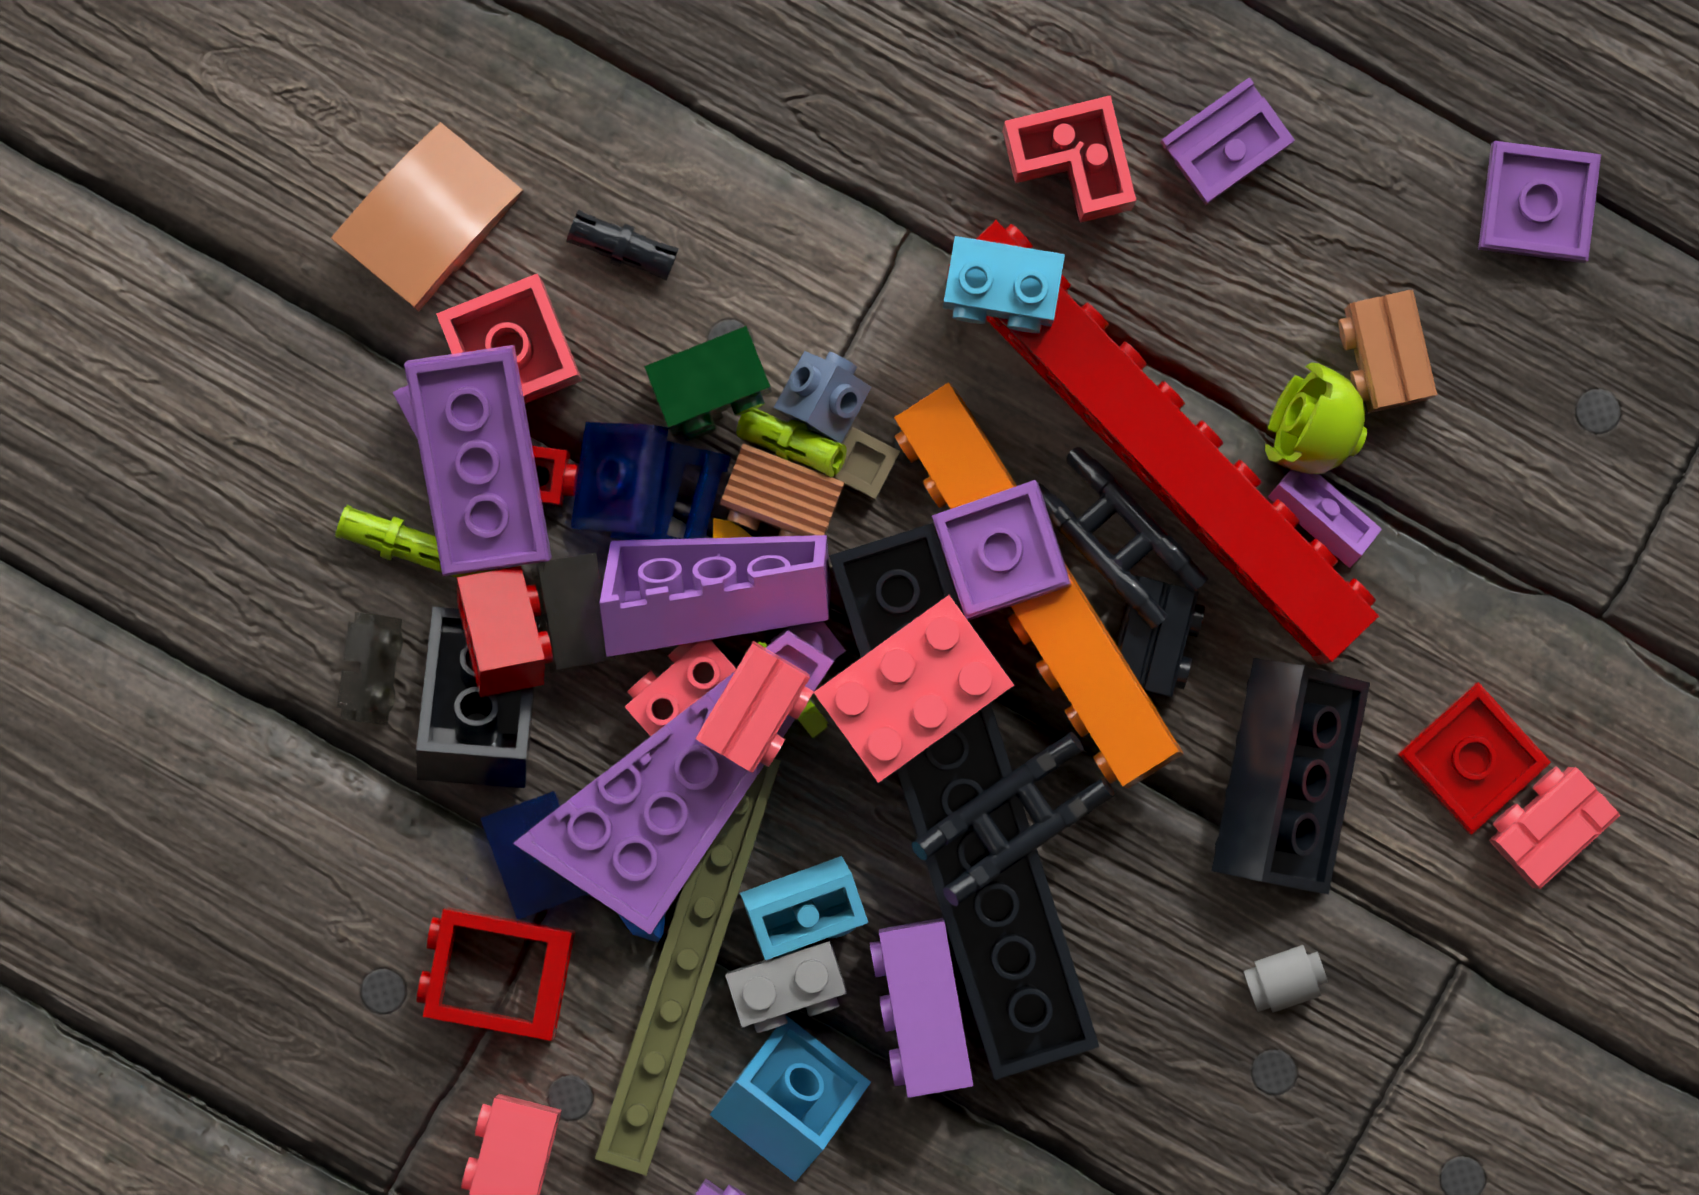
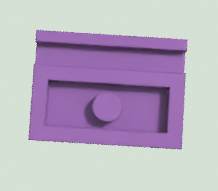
M1249 77L1168 134L1160 143L1168 150L1175 160L1177 167L1203 203L1207 205L1294 143L1295 139L1266 99L1262 98Z

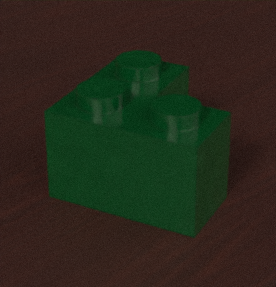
M747 326L644 366L673 437L683 434L686 441L715 431L714 421L723 418L722 412L732 408L734 415L738 416L765 405L762 396L772 392Z

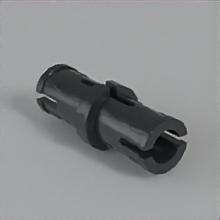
M581 210L577 211L566 242L589 249L610 258V264L620 267L623 263L649 272V274L666 281L679 250L677 247L660 243L634 232V226L625 223L621 227L595 218V216L584 213Z

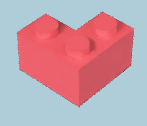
M1111 95L1004 122L1003 136L1015 183L1067 171L1080 223L1133 209L1137 200Z

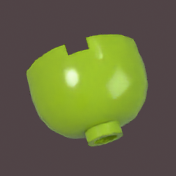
M1309 363L1305 367L1312 372L1305 379L1295 375L1288 382L1276 403L1268 425V430L1276 433L1275 445L1272 447L1265 443V452L1270 461L1287 469L1306 474H1322L1341 465L1349 456L1353 457L1359 453L1367 437V429L1364 427L1365 410L1363 400L1350 380L1319 363Z

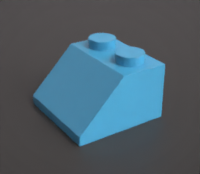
M786 1016L788 1023L775 1028L709 1115L796 1182L824 1150L871 1082Z

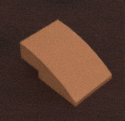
M440 122L378 183L339 227L331 239L419 312L452 272L456 273L524 191Z

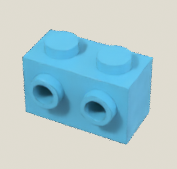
M955 236L943 308L954 310L952 318L959 321L985 324L986 316L1008 319L1007 327L1010 329L1040 333L1041 325L1052 326L1054 321L1065 254Z
M842 856L740 893L755 938L765 960L799 951L806 945L826 938L844 936L852 932L856 927L868 923L852 873Z

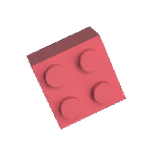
M538 273L436 314L452 354L510 345L515 346L525 404L582 381L544 283Z

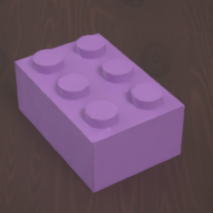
M943 918L879 929L880 941L870 942L875 977L887 976L890 994L879 997L885 1032L896 1030L899 1048L889 1050L894 1085H906L908 1098L972 1087L973 1080Z

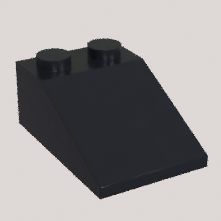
M432 608L416 746L417 780L526 788L535 687L480 697L459 609ZM540 616L534 617L538 632L540 630Z

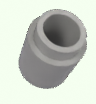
M1304 945L1254 961L1256 967L1244 970L1258 1012L1271 1008L1272 1013L1321 997L1318 986L1328 983L1318 952L1307 955Z

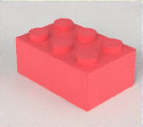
M948 595L813 693L879 783L1013 687L1014 684L953 599Z

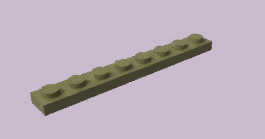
M774 758L769 767L763 766L683 885L595 1156L596 1160L645 1176L648 1174L781 760Z

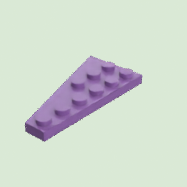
M789 630L766 647V649L807 672L810 675V679L805 686L812 691L816 689L834 660ZM734 672L523 834L513 844L648 934H651L764 766V764L759 762L753 773L749 772L696 740L697 734ZM787 715L777 734L784 737L795 719Z

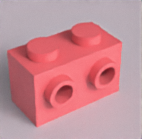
M712 640L679 645L668 655L674 663L659 677L652 671L648 672L627 691L633 700L625 708L650 736L736 671V667Z

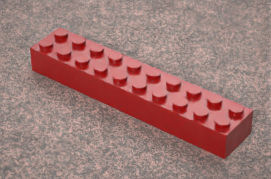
M997 220L976 238L977 240L1033 248L1031 242L1017 227L1010 224L1005 229ZM950 264L948 265V271H947V278H946V279H948V273H949ZM1061 275L1052 326L1041 325L1040 333L1013 330L1007 327L1008 319L986 316V321L1319 665L1332 662L1379 617L1371 608L1376 602L1374 596L1355 578L1349 582L1339 575L1333 568L1338 563V560L1331 551L1316 538L1312 542H1308L1295 529L1300 523L1295 514L1279 499L1270 503L1256 489L1262 483L1258 476L1241 460L1232 464L1219 451V448L1224 443L1214 430L1202 420L1196 425L1189 420L1181 411L1185 402L1179 394L1165 381H1162L1157 386L1143 372L1147 363L1142 356L1125 341L1118 346L1105 333V329L1109 327L1106 319L1088 302L1080 307L1070 297L1067 290L1071 287V284L1063 275Z

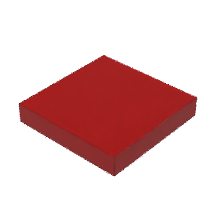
M1475 682L1396 754L1468 835H1472L1551 763L1479 682Z

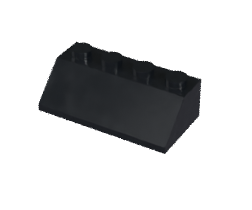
M1253 658L1251 673L1246 687L1247 693L1240 729L1236 737V749L1230 780L1225 793L1226 800L1219 835L1215 843L1212 871L1329 895L1370 682L1305 665Z

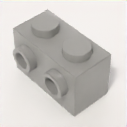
M830 939L806 946L799 951L787 955L773 957L729 971L725 975L741 1026L745 1027L754 1024L756 1033L787 1024L785 1013L806 1007L808 1016H812L839 1007L837 997L847 993Z

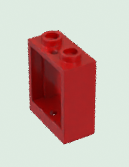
M450 907L443 909L441 918H432L427 938V949L435 950L431 972L422 971L418 985L416 1002L425 1004L423 1017L552 1041L556 1038L576 931ZM457 926L548 942L533 1021L442 1004Z

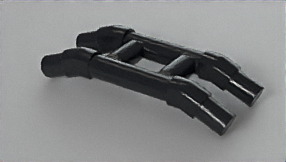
M1081 447L1074 448L1067 455V464L1095 490L1100 498L1077 518L1056 495H1053L1043 484L1038 483L1051 524L1113 586L1115 591L1136 611L1151 629H1154L1166 619L1168 614L1129 570L1153 550L1192 593L1198 590L1208 580V577L1191 560V557L1162 529L1096 459H1093ZM1117 512L1137 535L1113 556L1093 533Z
M1070 732L1033 756L1023 765L951 813L912 842L914 853L920 859L926 860L969 830V828H972L990 855L977 862L944 887L943 893L949 903L954 906L959 905L1048 840L1114 797L1115 794L1109 782L1105 778H1101L1052 810L1034 784L1083 751V746L1074 733ZM1017 796L1035 823L1010 841H1007L989 814Z

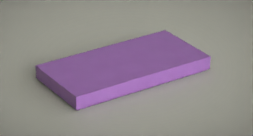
M510 345L406 361L404 367L442 575L449 576L550 561L552 556L515 346Z

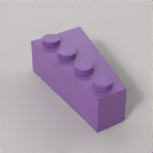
M827 535L611 541L600 598L606 657L828 620L831 578Z

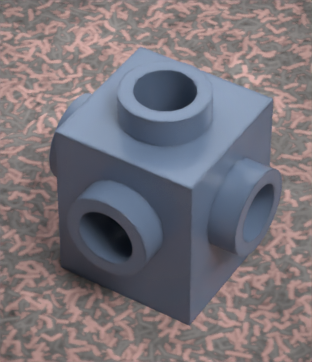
M804 351L774 408L792 420L795 419L806 424L808 430L835 442L842 443L872 387L854 376L857 366L847 359L830 351L825 359Z

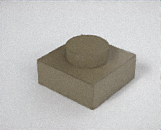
M852 427L844 442L847 448L845 462L837 475L834 474L832 478L844 482L846 486L876 501L900 451Z

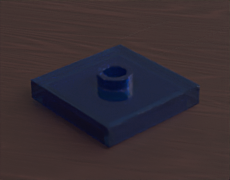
M586 422L571 528L594 532L654 535L669 428L649 424Z

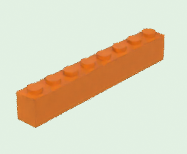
M949 382L894 417L902 430L895 435V438L911 463L917 459L921 460L930 475L923 480V484L939 508L948 504L950 509L1017 486L960 393ZM1065 563L1071 586L1011 606L1015 613L1007 617L1021 642L1026 645L1033 641L1043 657L1042 660L1036 663V666L1051 690L1054 691L1061 687L1072 705L1064 711L1075 730L1081 737L1090 733L1100 749V752L1094 755L1093 758L1107 781L1112 784L1119 780L1122 787L1129 789L1184 753Z

